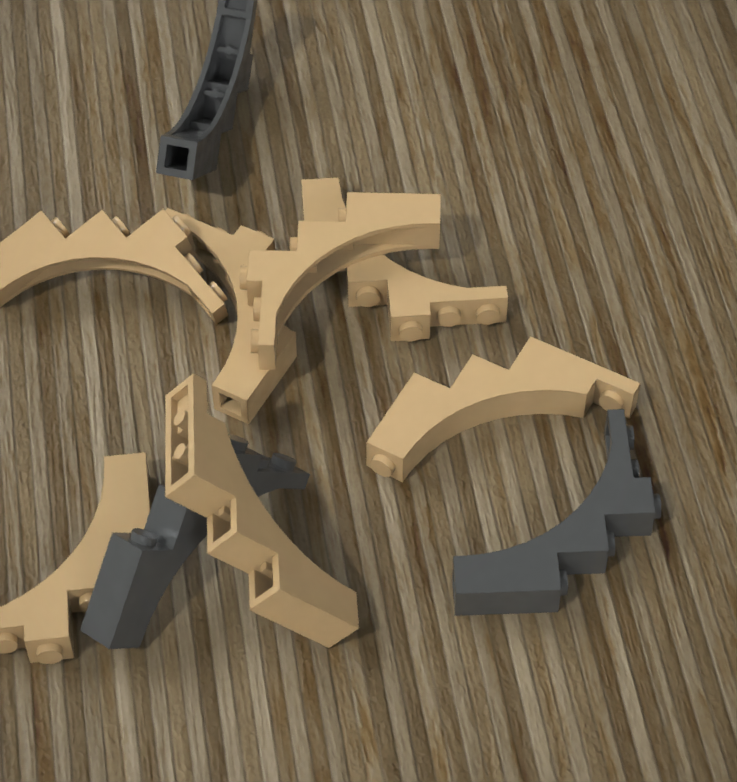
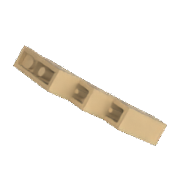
M530 336L509 370L472 354L450 388L417 373H413L366 442V466L372 468L380 476L392 477L403 482L413 468L428 453L446 440L479 424L501 418L532 414H554L584 418L592 403L601 406L606 411L624 409L625 417L630 418L637 405L640 383Z
M193 373L165 395V497L207 518V554L248 573L250 611L328 648L332 647L359 629L356 592L335 580L306 557L270 516L250 485L238 461L226 424L207 414V380Z

